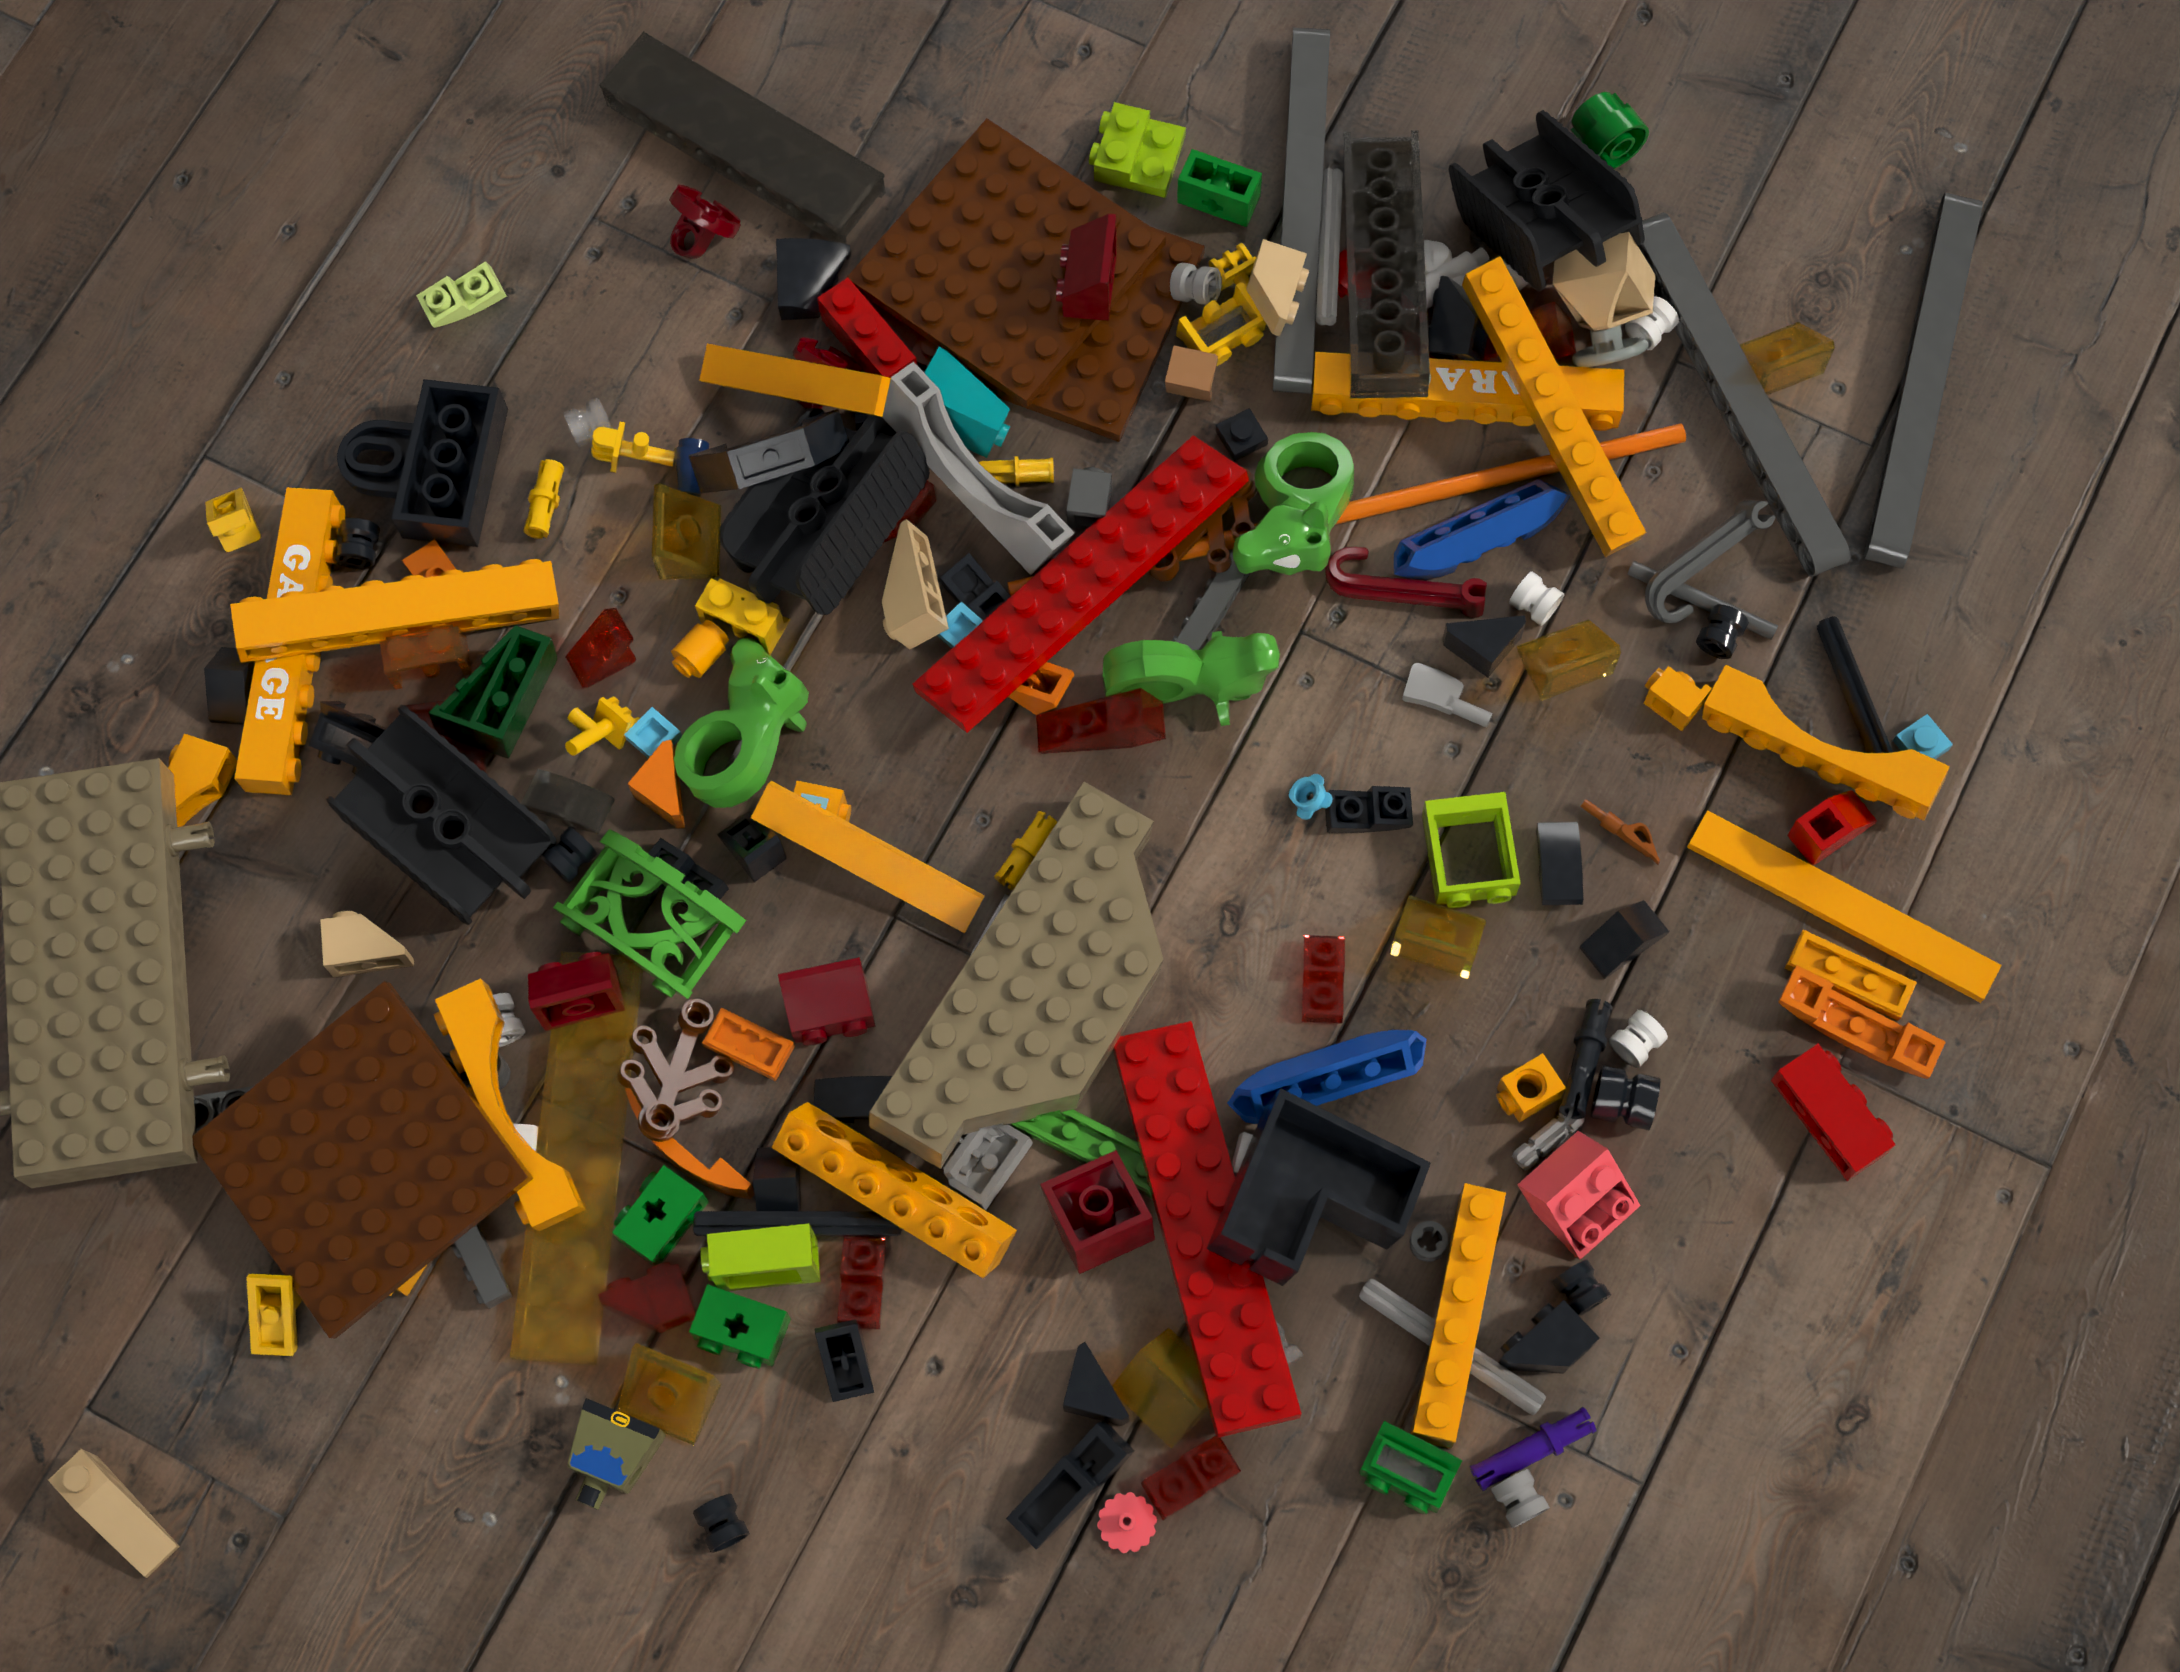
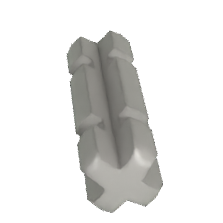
M1574 1107L1570 1108L1567 1117L1559 1113L1558 1119L1553 1118L1529 1138L1528 1144L1524 1142L1514 1151L1512 1157L1524 1171L1529 1170L1538 1162L1539 1156L1545 1157L1567 1138L1568 1132L1573 1133L1583 1125L1584 1118H1571Z

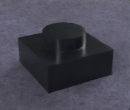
M1250 408L1216 424V433L1234 462L1268 445V437Z

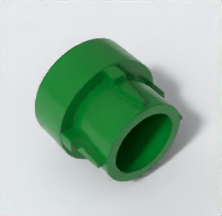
M1601 92L1592 96L1576 110L1571 121L1573 126L1571 131L1614 169L1635 156L1649 136V129L1630 104H1624L1616 93Z

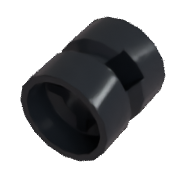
M1602 1065L1594 1091L1591 1118L1614 1123L1622 1116L1625 1124L1649 1131L1656 1112L1661 1079L1646 1074H1637L1632 1079H1628L1625 1070Z

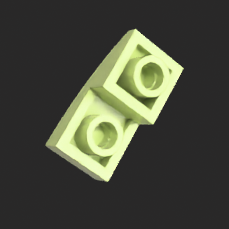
M487 262L480 264L455 281L446 276L416 295L434 328L469 317L507 297L492 267Z

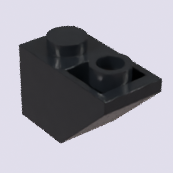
M1441 276L1439 287L1433 294L1434 312L1431 325L1428 326L1425 334L1426 351L1437 359L1483 361L1488 334L1463 287L1448 276Z
M1565 1300L1556 1308L1548 1303L1531 1319L1536 1325L1525 1336L1518 1331L1501 1346L1500 1349L1505 1354L1498 1363L1512 1371L1564 1374L1600 1338Z

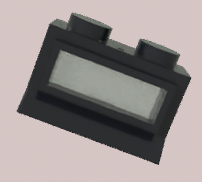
M320 701L321 713L308 745L319 750L317 757L326 762L340 765L341 761L353 765L352 773L357 775L365 765L349 751L346 746L352 738H355L368 749L387 728L376 724V718L364 713L353 714L344 710L346 704L343 702Z

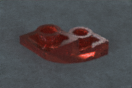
M1304 935L1301 1022L1343 1023L1345 937Z
M844 1236L837 1323L857 1319L862 1329H880L886 1238Z
M1214 1436L1183 1454L1177 1461L1144 1479L1141 1485L1164 1521L1239 1474L1241 1470L1221 1437L1217 1438Z

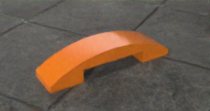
M1798 965L1793 968L1778 1000V1003L1817 1031L1856 1052L1900 1071L1925 1079L1930 1078L1946 1043L1945 1041L1909 1022L1902 1026L1832 990L1833 983Z
M625 1087L631 1108L638 1119L642 1108L631 1088ZM652 1119V1122H653L654 1124L658 1125L657 1123H658L660 1120H659V1119ZM674 1138L663 1142L651 1140L675 1167L696 1182L734 1197L751 1199L755 1195L752 1184L721 1157L708 1169Z

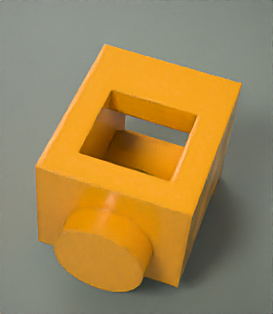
M1669 666L1665 671L1658 668L1645 684V688L1649 691L1643 704L1680 731H1683L1703 707L1712 688L1707 684L1702 689L1698 688L1695 681L1688 674L1682 671L1676 672Z

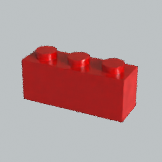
M848 277L817 298L822 321L856 362L863 367L866 373L891 378L913 361L917 365V360L913 353Z
M1818 1043L1779 1069L1771 1079V1082L1845 1180L1849 1181L1887 1155L1896 1144L1892 1140L1893 1133L1886 1122L1881 1118H1875L1866 1106L1867 1099L1863 1092L1855 1084L1850 1085L1840 1071L1842 1069L1837 1058L1830 1051H1824Z

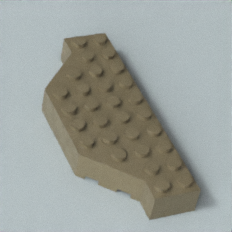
M1083 782L870 1110V1128L941 1169L963 1134L977 1132L979 1128L1001 1123L1007 1125L1033 1119L1037 1115L1058 1110L1064 1112L1077 1109L1113 1051L1115 1044L1126 1030L1157 980L1163 963V955L1136 863L1137 858L1150 839L1153 820L1088 783Z

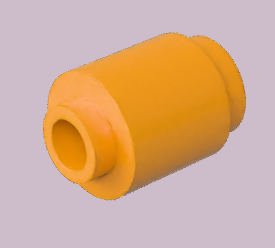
M708 619L702 624L697 623L671 650L675 658L672 664L687 678H690L692 675L701 678L726 651L725 645L729 642V638L718 625Z

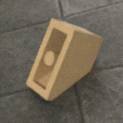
M341 911L333 914V918L320 919L323 966L333 977L414 966V959L407 949L362 914H357L353 911Z

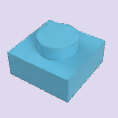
M960 602L946 616L949 629L937 636L949 647L953 648L983 620L964 603Z
M653 707L624 734L627 741L648 759L663 741L672 740L673 745H675L682 737L681 731Z
M1928 714L1898 733L1893 739V742L1901 751L1913 749L1933 759L1943 755L1953 745Z

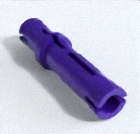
M1581 1407L1578 1411L1553 1424L1546 1422L1540 1425V1431L1475 1465L1469 1466L1472 1475L1478 1478L1475 1480L1482 1491H1485L1488 1487L1552 1453L1555 1456L1564 1453L1563 1448L1590 1433L1596 1432L1594 1422L1586 1421L1591 1418L1584 1407Z

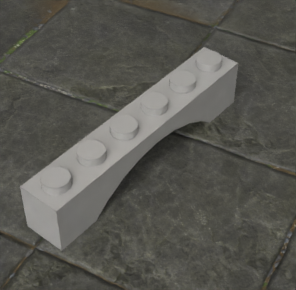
M914 361L891 377L882 418L897 433L905 431L913 435L919 447H921L930 469L1030 575L1033 574L1060 550L1074 532L1048 504L1031 500L1012 491L996 480L978 463L954 429L946 411L940 389Z

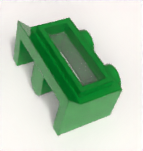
M1383 1421L1359 1474L1366 1477L1364 1484L1371 1489L1385 1495L1388 1494L1389 1490H1392L1405 1497L1403 1503L1406 1506L1427 1515L1429 1510L1437 1513L1463 1460Z

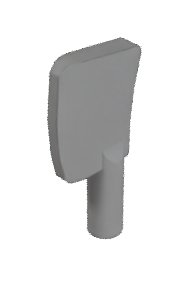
M1421 663L1412 665L1403 693V701L1427 706L1449 715L1453 713L1486 728L1493 715L1489 711L1460 700L1464 685L1456 678Z

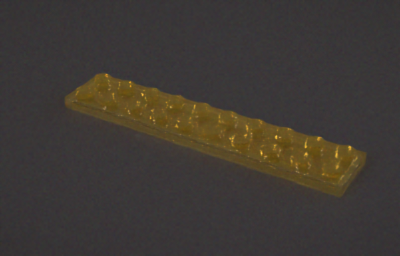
M561 951L560 963L564 965L576 962L581 955L586 953ZM609 954L616 966L625 1011L551 1030L536 1152L570 1173L585 1211L541 1231L532 1228L530 1223L526 1225L510 1357L514 1360L597 1365L628 1103L625 1087L619 1083L617 1073L624 1061L633 1059L634 1051L630 1047L629 1040L637 1026L643 969L622 955ZM625 1070V1074L631 1077V1070Z

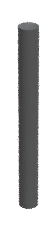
M1633 561L1627 575L1648 584L1657 571L1637 561ZM1685 583L1670 593L1709 612L1717 604L1733 607L1747 617L1749 624L1746 629L1772 640L1778 628L1776 624Z

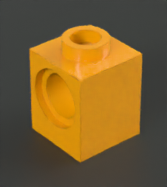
M1542 1053L1502 1077L1497 1086L1499 1093L1496 1094V1097L1505 1113L1509 1116L1514 1114L1520 1123L1560 1099L1566 1087ZM1522 1082L1533 1084L1538 1091V1096L1534 1098L1522 1096L1517 1089V1085Z

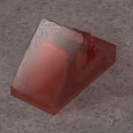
M617 608L604 609L565 656L582 688H588L632 665L636 661V657L629 647L634 638Z

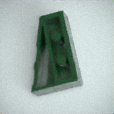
M515 625L481 659L482 664L467 679L462 678L455 685L456 690L440 706L437 704L429 712L433 727L438 734L509 759L558 659L552 638Z

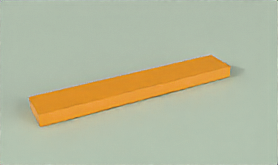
M708 343L699 381L879 417H883L891 378L881 375Z
M773 781L767 784L751 816V819L963 933L967 931L985 895Z

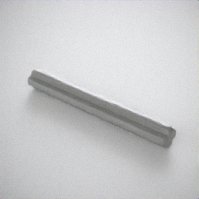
M1326 168L1323 171L1316 322L1319 325L1326 324L1329 326L1336 323L1343 181V172L1338 168Z
M1370 1278L1360 1291V1299L1430 1346L1435 1320L1375 1279ZM1475 1347L1470 1374L1529 1414H1536L1545 1401L1546 1396L1544 1393Z

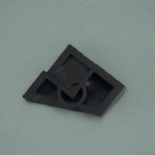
M776 239L777 294L781 320L819 318L821 314L817 298L837 284L838 273L845 259L849 260L851 257L850 245L819 239Z

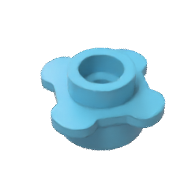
M1313 774L1310 777L1300 778L1289 791V798L1298 808L1297 816L1303 820L1310 819L1315 811L1321 808H1328L1332 803L1333 797L1329 792H1326L1323 786L1324 778L1321 775ZM1313 794V798L1308 800V797Z

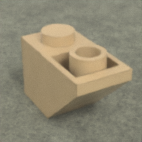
M1263 239L1246 290L1272 334L1280 336L1285 323L1293 324L1299 307V303L1293 301L1296 290L1303 291L1309 274V270L1303 268L1307 253Z

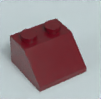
M1106 214L1072 229L1069 245L1062 244L1060 267L1066 268L1065 279L1058 278L1056 301L1063 304V317L1109 321L1117 260L1116 214Z
M601 952L586 953L581 955L578 961L564 965L560 962L547 963L540 966L537 972L528 974L529 1006L545 1031L625 1011L616 966L609 953L603 955Z
M860 957L778 974L789 1026L795 1043L803 1042V1045H817L825 1042L828 1036L843 1033L845 1037H855L865 1034L867 1028L876 1027L867 980Z
M1117 1150L1040 1184L1061 1240L1079 1274L1155 1240L1153 1218Z

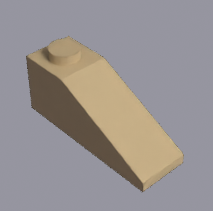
M906 519L899 526L882 598V606L885 616L883 627L887 635L893 640H898L908 649H912L946 631L949 627L928 536Z
M80 1449L48 1479L73 1509L144 1577L148 1578L180 1547L97 1455Z

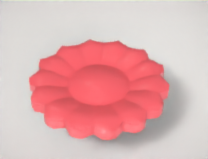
M1128 1492L1126 1495L1117 1493L1114 1499L1106 1500L1105 1508L1099 1511L1100 1520L1097 1523V1527L1102 1531L1101 1539L1108 1542L1111 1549H1119L1121 1553H1127L1129 1550L1138 1552L1141 1546L1149 1545L1150 1537L1156 1533L1154 1525L1157 1523V1517L1153 1515V1506L1146 1504V1499L1143 1496L1136 1497L1132 1492Z

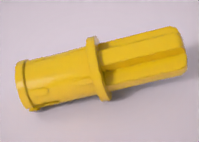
M1015 456V460L978 462L1001 483H1015L1016 487H1019V483H1054L1053 458L1019 460V457Z

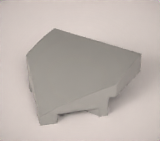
M1001 1123L979 1128L977 1132L961 1136L944 1163V1174L948 1178L949 1185L953 1190L982 1209L987 1210L1033 1142L1030 1137L1008 1124L1003 1125Z

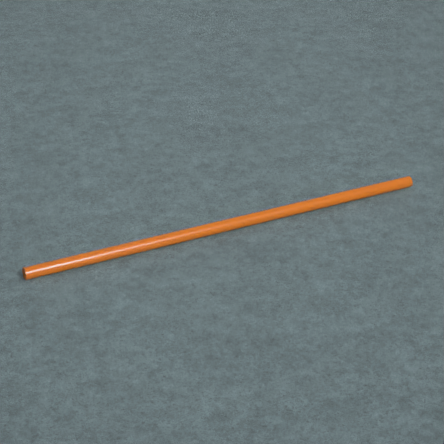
M1680 423L1600 442V445L1607 459L1612 460L1686 442V432L1683 424ZM1551 454L1366 497L1350 501L1335 525L1560 471ZM1244 530V531L1239 532L1238 534L1242 535V534L1247 533V532H1249V531ZM1224 531L1225 547L1231 550L1234 547L1232 531ZM1208 535L1203 536L1180 561L1206 556L1210 550ZM1032 577L1007 582L1009 595L1012 596Z

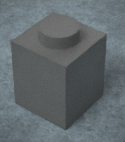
M1087 467L1083 470L1073 469L1066 510L1067 525L1069 527L1088 529L1099 518L1106 516V512L1110 508L1112 495V473H1106L1095 467Z

